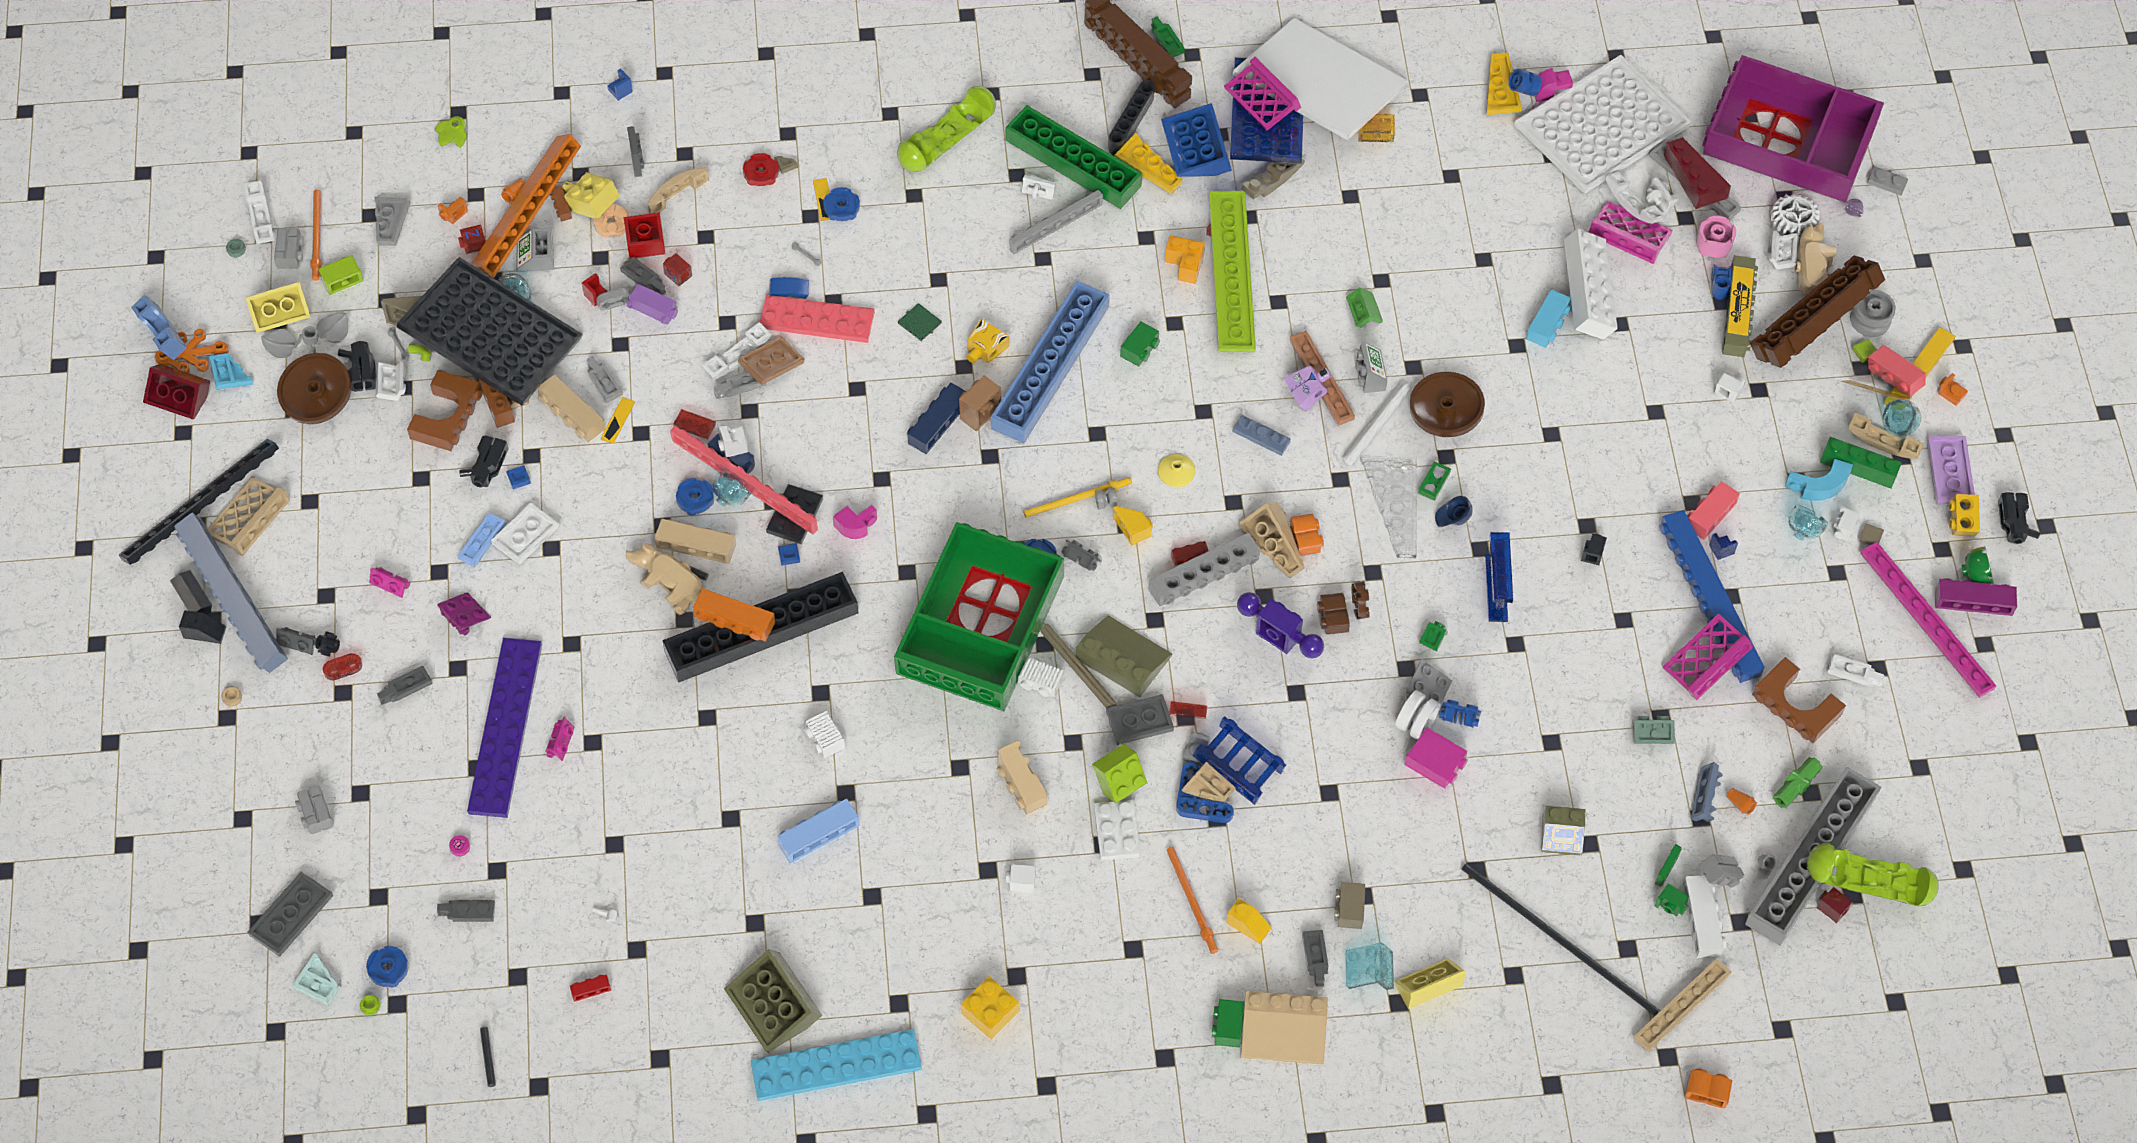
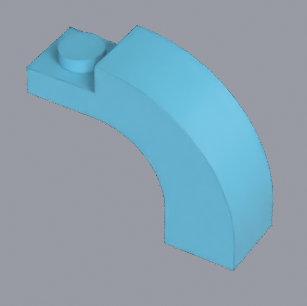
M1834 459L1830 472L1820 478H1812L1790 471L1785 487L1793 491L1802 492L1801 499L1821 501L1837 495L1844 488L1853 464Z

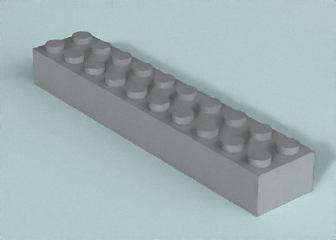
M1849 767L1845 768L1750 912L1745 925L1781 946L1821 884L1815 881L1808 872L1807 859L1814 847L1823 843L1832 844L1834 850H1843L1876 800L1882 788L1881 786Z

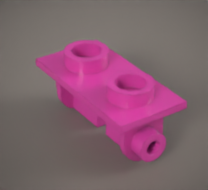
M382 567L370 568V584L403 598L404 589H408L410 586L408 579L398 575L393 577V573Z
M563 717V720H558L554 725L551 737L556 738V740H549L545 750L546 756L549 758L557 756L563 761L575 727L566 717Z

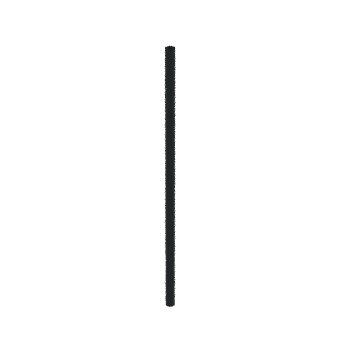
M1467 863L1462 867V871L1651 1014L1656 1016L1661 1011Z

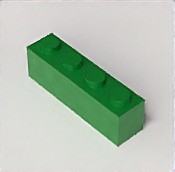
M1831 436L1820 460V463L1832 467L1834 459L1853 464L1850 474L1892 489L1902 462Z

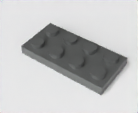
M300 872L247 933L280 957L333 897V893L303 872Z

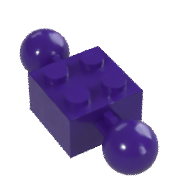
M1252 592L1243 593L1238 598L1237 609L1242 615L1258 617L1256 634L1285 654H1288L1296 643L1299 644L1301 653L1307 658L1314 659L1323 653L1324 642L1322 638L1316 634H1303L1301 632L1303 619L1299 614L1288 610L1281 602L1271 599L1265 607H1262L1259 596Z

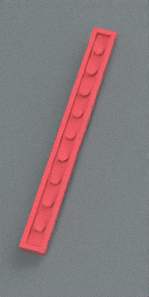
M676 426L670 430L674 443L814 535L818 531L817 519L813 514L806 513L798 504L791 503L784 495L774 492L769 485H764L755 476L747 474L742 467L735 466L726 457H721L713 448H708L699 439L691 437L686 430H681Z

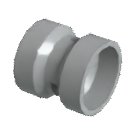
M1109 488L1107 491H1095L1098 510L1104 509L1105 506H1117V496L1114 488Z

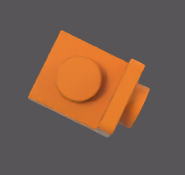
M462 197L453 201L448 208L441 203L437 205L441 219L451 224L457 222L468 212L466 201Z
M1951 373L1948 378L1945 376L1939 383L1940 390L1938 394L1957 406L1967 395L1968 390L1953 381L1955 374Z

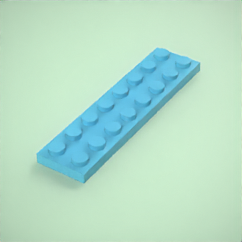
M914 1029L751 1060L758 1101L922 1070Z

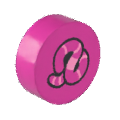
M458 835L450 840L449 848L453 855L464 856L470 850V843L465 836Z

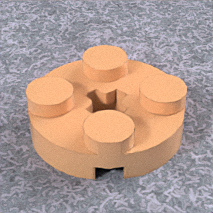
M613 203L598 219L593 218L596 232L603 237L609 238L610 235H616V237L625 233L623 217H628V212L622 206ZM614 219L615 222L611 221L610 223H608V220Z

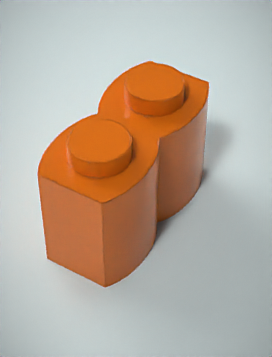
M1313 514L1291 517L1290 528L1300 555L1320 553L1321 547L1324 546L1323 536L1318 533L1320 529L1318 519H1315Z
M1701 1068L1691 1070L1685 1098L1719 1108H1726L1733 1080L1724 1074L1711 1075Z

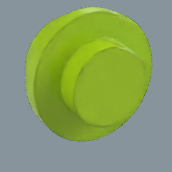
M373 995L365 996L360 1002V1010L365 1015H374L381 1007L380 1000Z

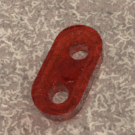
M350 653L329 660L323 665L324 676L328 680L333 681L358 673L362 668L361 658L355 653Z

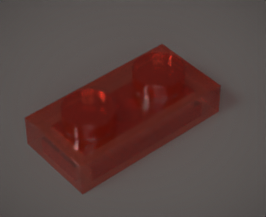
M681 409L673 423L679 429H684L688 433L705 439H709L716 426L714 420Z

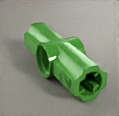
M1808 757L1797 770L1791 772L1784 785L1773 796L1775 803L1779 807L1787 808L1798 795H1802L1807 790L1811 781L1822 770L1820 761L1815 757Z

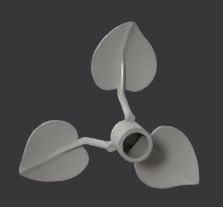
M346 313L330 315L321 319L316 328L313 326L305 327L296 343L294 335L288 330H277L263 335L261 340L265 349L277 358L291 356L292 348H296L302 340L307 346L312 347L313 353H316L315 345L318 342V337L321 339L326 338L327 341L335 343L342 341L347 336L348 316Z

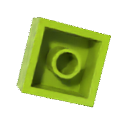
M1126 744L1120 745L1092 764L1103 795L1114 803H1118L1148 783L1137 752Z

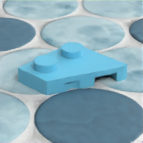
M228 353L209 356L216 390L253 385L251 376L248 377L243 372V368L235 363Z

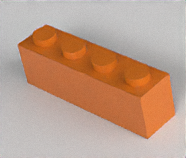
M702 588L693 606L694 617L698 620L714 623L720 628L731 629L737 634L748 635L754 640L766 642L775 624L774 613Z

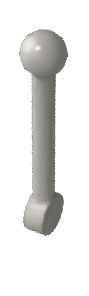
M792 243L793 250H798L799 252L804 254L806 257L812 260L816 266L821 265L820 259H815L813 256H811L806 251L801 249L798 243Z
M389 330L388 335L393 338L402 353V359H409V354L404 351L397 340L395 331Z

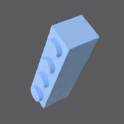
M847 799L837 801L825 811L821 810L814 817L800 821L797 826L790 830L782 831L777 836L778 846L789 863H792L860 826L859 816Z

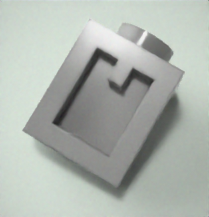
M1191 732L1190 741L1182 760L1201 766L1209 749L1210 738L1203 733Z

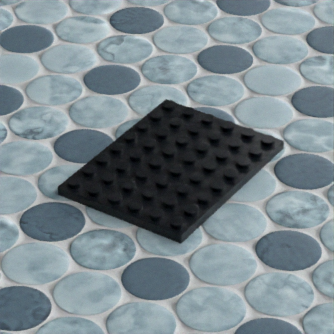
M460 257L454 261L398 321L396 326L401 331L521 406L533 395L581 340L583 335Z

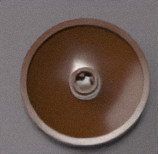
M326 353L306 354L290 363L280 376L277 386L279 404L290 418L299 423L319 424L326 422L339 414L346 406L352 391L351 376L344 364L332 355Z
M1438 372L1426 376L1416 384L1410 396V413L1415 423L1427 433L1439 437H1457L1470 432L1479 424L1484 414L1485 399L1482 390L1472 379L1456 372Z

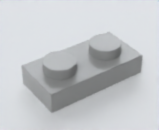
M1874 166L1867 184L1902 196L1908 178Z

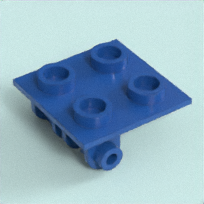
M1449 699L1447 702L1442 703L1445 711L1441 710L1439 718H1443V721L1453 722L1454 713L1457 712L1454 722L1456 724L1458 714L1463 713L1460 725H1462L1464 714H1466L1464 725L1472 728L1474 726L1478 727L1479 719H1476V716L1481 715L1478 706L1467 704L1464 707L1460 706L1459 702Z

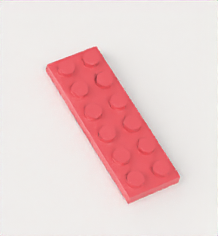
M766 295L760 323L767 330L868 343L875 309Z

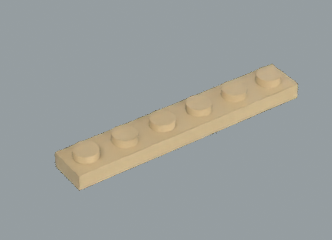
M1716 958L1636 1033L1633 1039L1649 1053L1717 989L1732 972Z

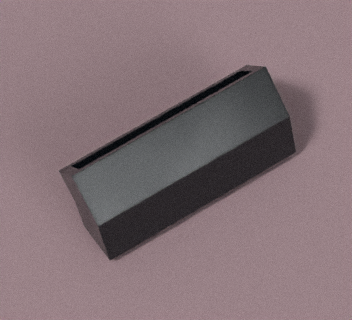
M191 570L179 573L170 580L188 611L204 614L211 613L212 604Z

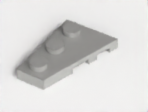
M374 197L377 219L376 241L378 245L396 246L410 201L408 198Z

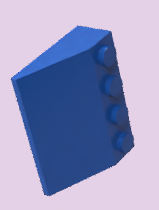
M1212 103L1161 119L1177 177L1217 176L1232 171Z

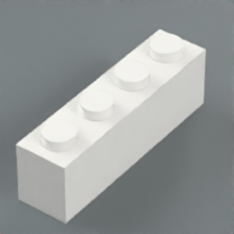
M1705 875L1685 876L1682 887L1684 894L1689 896L1686 903L1689 905L1687 913L1696 958L1721 957L1723 950L1726 949V940L1721 935L1722 921L1717 915L1719 910L1718 901L1714 900L1713 896L1715 886L1714 884H1709Z

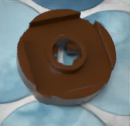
M1353 581L1351 594L1352 604L1354 603L1355 608H1357L1353 609L1355 618L1357 620L1369 618V607H1366V601H1369L1368 589H1365V582Z

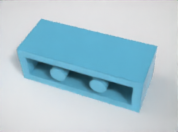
M1551 289L1530 325L1526 339L1547 348L1549 342L1553 343L1557 335V328L1561 329L1564 323V316H1568L1571 311V298Z

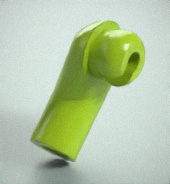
M409 344L408 353L421 354V361L429 362L431 360L432 352L426 346Z

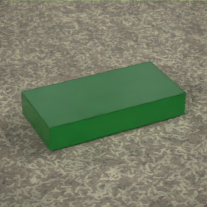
M1674 845L1655 881V884L1660 887L1663 886L1682 850L1681 846Z

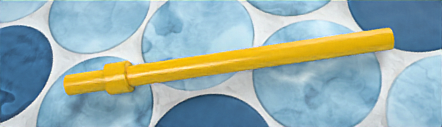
M1130 477L1118 481L1112 480L1106 485L1024 510L1023 513L1025 518L1093 497L1095 496V491L1098 490L1107 491L1109 488H1114L1115 491H1118L1121 487L1131 485L1132 480Z

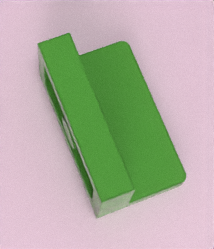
M1359 287L1346 297L1357 327L1362 328L1371 320L1379 324L1383 322L1372 292Z

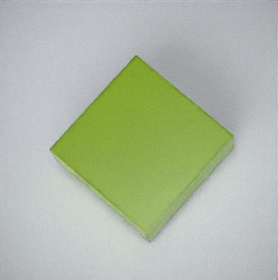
M1869 339L1854 345L1852 348L1862 363L1868 361V357L1877 350Z

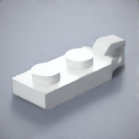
M1833 654L1827 672L1828 674L1869 686H1881L1884 674L1875 672L1871 665Z

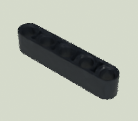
M1143 81L1139 84L1109 134L1108 150L1110 153L1116 154L1133 136L1154 101L1155 85L1151 81Z

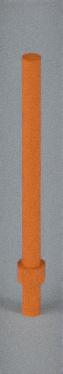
M314 190L313 250L310 268L312 269V280L314 281L319 280L320 274L318 269L322 267L320 259V190Z
M1169 847L1166 851L1201 929V937L1203 941H1206L1211 954L1218 952V948L1213 939V931L1206 923L1174 847Z

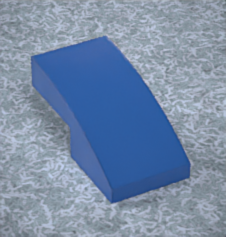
M791 277L771 278L769 295L781 297L791 295L806 299L809 295V280Z

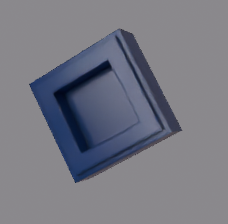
M524 465L506 471L512 489L531 484Z
M797 543L778 546L781 566L800 563Z

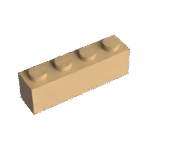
M551 376L539 386L538 399L544 405L547 404L555 416L559 415L567 427L571 426L579 438H584L587 442H590L605 430L604 419L557 376Z
M661 519L655 535L656 548L730 564L736 547L735 535L728 532L714 531L710 528L696 527L693 524L678 523L672 519Z

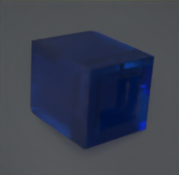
M1717 533L1712 534L1709 543L1717 560L1735 554L1738 545L1737 540L1730 541L1727 535L1719 538Z

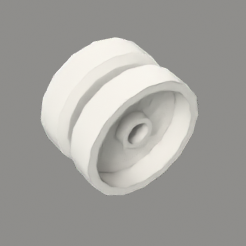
M1415 690L1402 707L1395 722V727L1403 732L1410 729V736L1418 740L1427 727L1430 729L1433 725L1441 704L1433 699L1426 702L1425 694Z

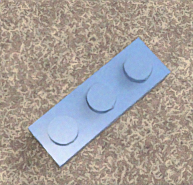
M488 513L458 554V559L475 567L491 546V540L505 527V520Z

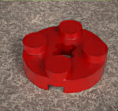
M765 153L753 154L743 164L744 178L751 186L773 185L779 175L778 162ZM759 168H763L764 171L759 172L757 170H759Z

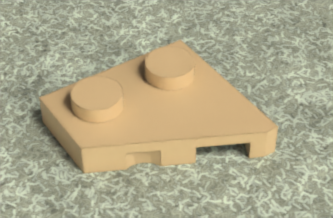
M1206 762L1184 786L1182 791L1207 800L1225 802L1236 788Z

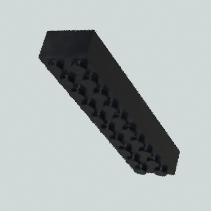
M843 571L753 605L774 613L775 624L766 642L754 640L745 634H737L725 627H717L711 622L662 640L665 655L678 683L859 614L858 601Z

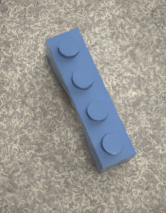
M143 295L131 307L137 317L155 335L153 341L159 350L174 360L187 348L159 305L146 295Z

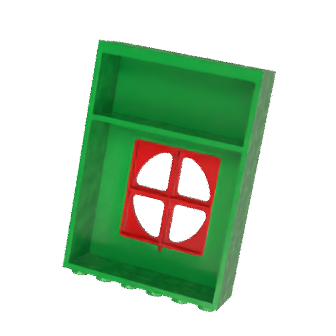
M956 522L894 655L896 674L1005 712L1018 682V676L1032 651L1063 581L1064 558L1055 553L1044 552L1037 547L1026 546L1020 541L1014 542L1002 535L997 536L984 529L979 530L971 527L969 524ZM986 579L996 580L995 587L987 602L965 595V592L979 581ZM1004 584L1012 586L1018 595L1019 610L1017 612L995 605ZM961 603L983 609V613L974 631L966 629L960 620L959 605ZM991 613H996L1013 620V623L999 634L993 636L982 634Z

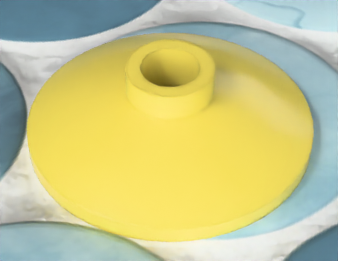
M1172 454L1160 461L1158 475L1165 484L1172 487H1182L1193 480L1195 466L1188 457Z

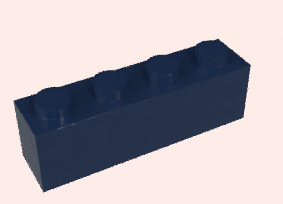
M951 382L947 387H944L939 397L930 403L928 410L919 416L918 422L908 429V444L927 454L960 415L959 398L965 390Z

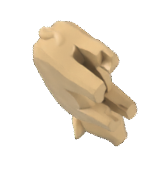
M1817 223L1815 227L1813 225L1808 226L1799 238L1798 261H1796L1794 271L1798 273L1799 289L1805 296L1828 277L1825 272L1827 267L1833 266V256H1836L1835 246H1828L1821 242L1824 237V225L1822 223Z
M643 543L642 548L635 551L626 550V559L637 567L647 570L645 578L640 583L646 589L659 583L670 593L664 598L674 606L673 610L678 615L684 614L689 609L690 604L697 600L702 588L705 589L700 579L690 571L691 568L686 562L682 561L680 563L672 555L655 549L651 544Z

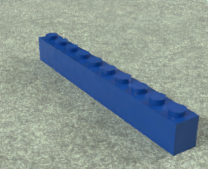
M1681 510L1663 516L1659 526L1662 535H1665L1669 549L1673 550L1678 566H1681L1684 579L1689 582L1691 592L1697 598L1701 612L1705 613L1707 617V623L1720 614L1736 630L1745 635L1753 646L1731 668L1733 675L1738 678L1740 683L1761 677L1765 666L1685 511ZM1719 621L1714 626L1713 631H1724V624ZM1724 635L1715 636L1718 644H1724ZM1727 635V644L1735 643L1739 638L1736 635Z

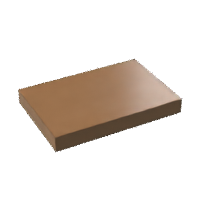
M780 336L739 357L738 363L755 380L763 385L803 364L804 358Z

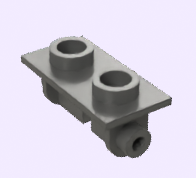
M1066 540L1069 545L1068 547L1064 546L1061 551L1064 557L1074 562L1077 561L1078 557H1081L1078 564L1089 571H1095L1097 561L1102 562L1098 558V553L1091 549L1087 552L1082 549L1083 545L1075 540L1072 542Z
M288 627L276 629V640L280 646L313 655V645H315L317 639L315 635L306 633L299 635V631L289 629Z

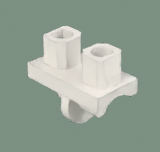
M1035 174L1024 175L1022 193L1033 195L1032 198L1036 200L1038 197L1053 200L1056 182L1051 178L1046 180L1040 179Z
M1658 177L1652 179L1651 185L1646 189L1648 193L1646 200L1649 203L1654 202L1662 213H1667L1670 207L1675 206L1678 198L1675 194L1670 195L1668 193V184L1665 181L1660 182Z

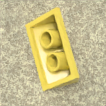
M300 282L245 297L257 333L310 317Z
M1447 958L1394 981L1407 1008L1410 1009L1463 986L1466 973L1464 969Z

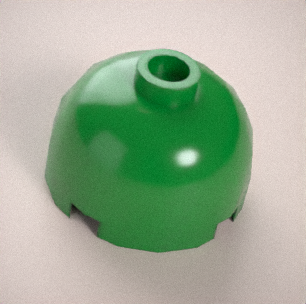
M1983 546L1971 550L1965 557V564L1961 565L1963 575H1968L1971 582L1993 584V579H1989V577H1992L1987 553H1983L1986 551V547Z

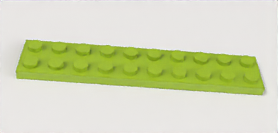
M1209 191L1218 352H1255L1245 191Z

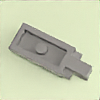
M593 356L588 358L587 365L589 370L587 372L606 403L622 396L623 391L606 365L598 364Z
M743 372L725 378L721 385L714 386V394L717 399L726 396L731 397L766 386L767 384L761 385L748 372Z

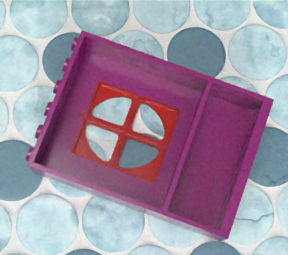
M1741 55L1740 60L1735 61L1732 69L1735 72L1730 73L1727 86L1724 87L1721 95L1722 98L1718 101L1717 110L1712 115L1710 121L1712 123L1706 129V136L1702 143V146L1705 147L1703 154L1846 203L1875 131L1884 102ZM1758 112H1771L1774 114L1769 128L1747 122L1745 118ZM1781 117H1786L1795 124L1801 135L1799 139L1775 130ZM1746 128L1765 135L1762 146L1746 142L1741 135L1740 129ZM1775 138L1795 145L1796 149L1790 153L1781 154L1769 150L1768 146L1771 140Z

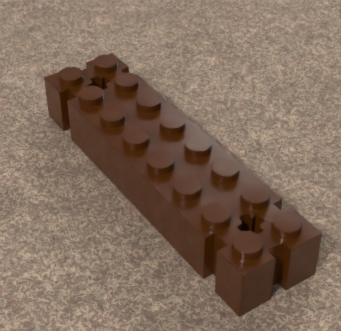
M1085 0V26L1093 32L1095 31L1098 39L1103 40L1110 50H1113L1122 61H1125L1130 66L1132 71L1141 76L1143 81H1151L1155 85V93H1159L1161 96L1164 95L1165 102L1174 109L1191 98V89L1189 87L1192 85V75L1184 68L1181 69L1178 66V62L1115 3L1112 4L1110 0Z
M1853 255L1844 263L1845 267L1834 271L1766 328L1765 334H1759L1750 342L1757 360L1771 363V365L1779 368L1785 366L1791 360L1790 356L1800 354L1805 347L1813 343L1818 336L1826 332L1830 326L1839 321L1843 315L1852 310L1861 300L1865 299L1870 294L1869 290L1878 288L1885 281L1879 263L1871 260L1865 262L1864 258Z

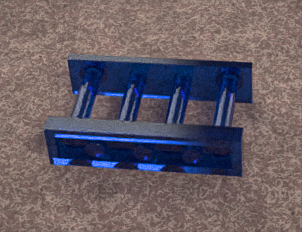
M1490 532V554H1485L1488 622H1508L1507 603H1513L1510 532Z
M1224 716L1219 724L1222 730L1208 746L1200 744L1196 748L1193 757L1203 765L1207 762L1236 788L1237 792L1255 805L1263 794L1260 790L1262 785L1274 771L1281 775L1286 764L1281 757L1272 754L1239 728L1234 720ZM1230 734L1238 742L1223 759L1219 758L1213 751ZM1245 746L1253 754L1239 771H1235L1229 766V763ZM1260 758L1269 766L1255 783H1250L1245 779V775Z

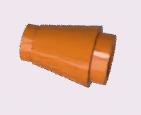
M520 178L504 187L501 192L502 198L506 202L512 203L526 182Z
M1732 788L1727 793L1726 798L1742 814H1751L1757 806L1754 797Z

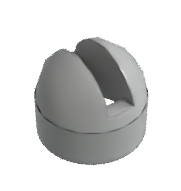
M1764 853L1758 857V865L1762 869L1771 870L1774 868L1776 859L1773 855Z

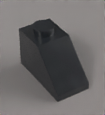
M184 610L179 624L183 638L218 644L222 643L227 628L226 625L204 613Z

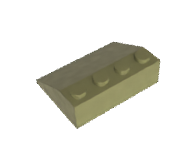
M1109 615L1091 629L1076 647V656L1083 664L1138 697L1142 696L1172 657L1171 652Z
M770 949L724 988L767 1053L805 1031L823 1016L781 953Z

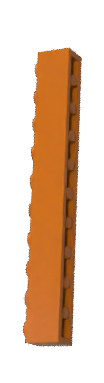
M571 134L556 136L471 263L473 266L492 278L496 276L580 149L581 145Z

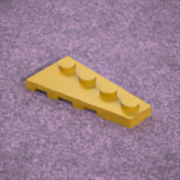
M1508 52L1491 54L1487 115L1515 113L1522 110L1519 93L1512 91L1508 85L1509 77L1513 72Z
M1137 133L1115 154L1116 158L1140 171L1142 177L1170 194H1173L1182 184L1183 179L1177 177L1176 172L1168 164H1165L1162 158L1150 149V146L1140 139Z

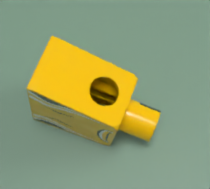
M981 318L967 340V350L969 351L966 356L971 363H975L980 358L989 363L1009 347V336Z

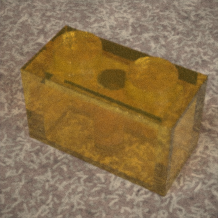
M1376 114L1358 130V142H1394L1395 115Z

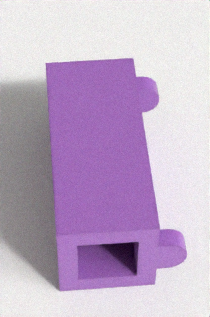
M640 284L632 291L626 305L628 308L635 309L667 325L672 319L676 318L678 313L676 301Z

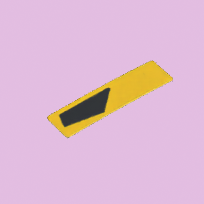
M827 178L815 179L813 184L820 220H830L824 211V198L830 194Z
M627 398L620 400L601 440L612 444L615 443L635 401Z

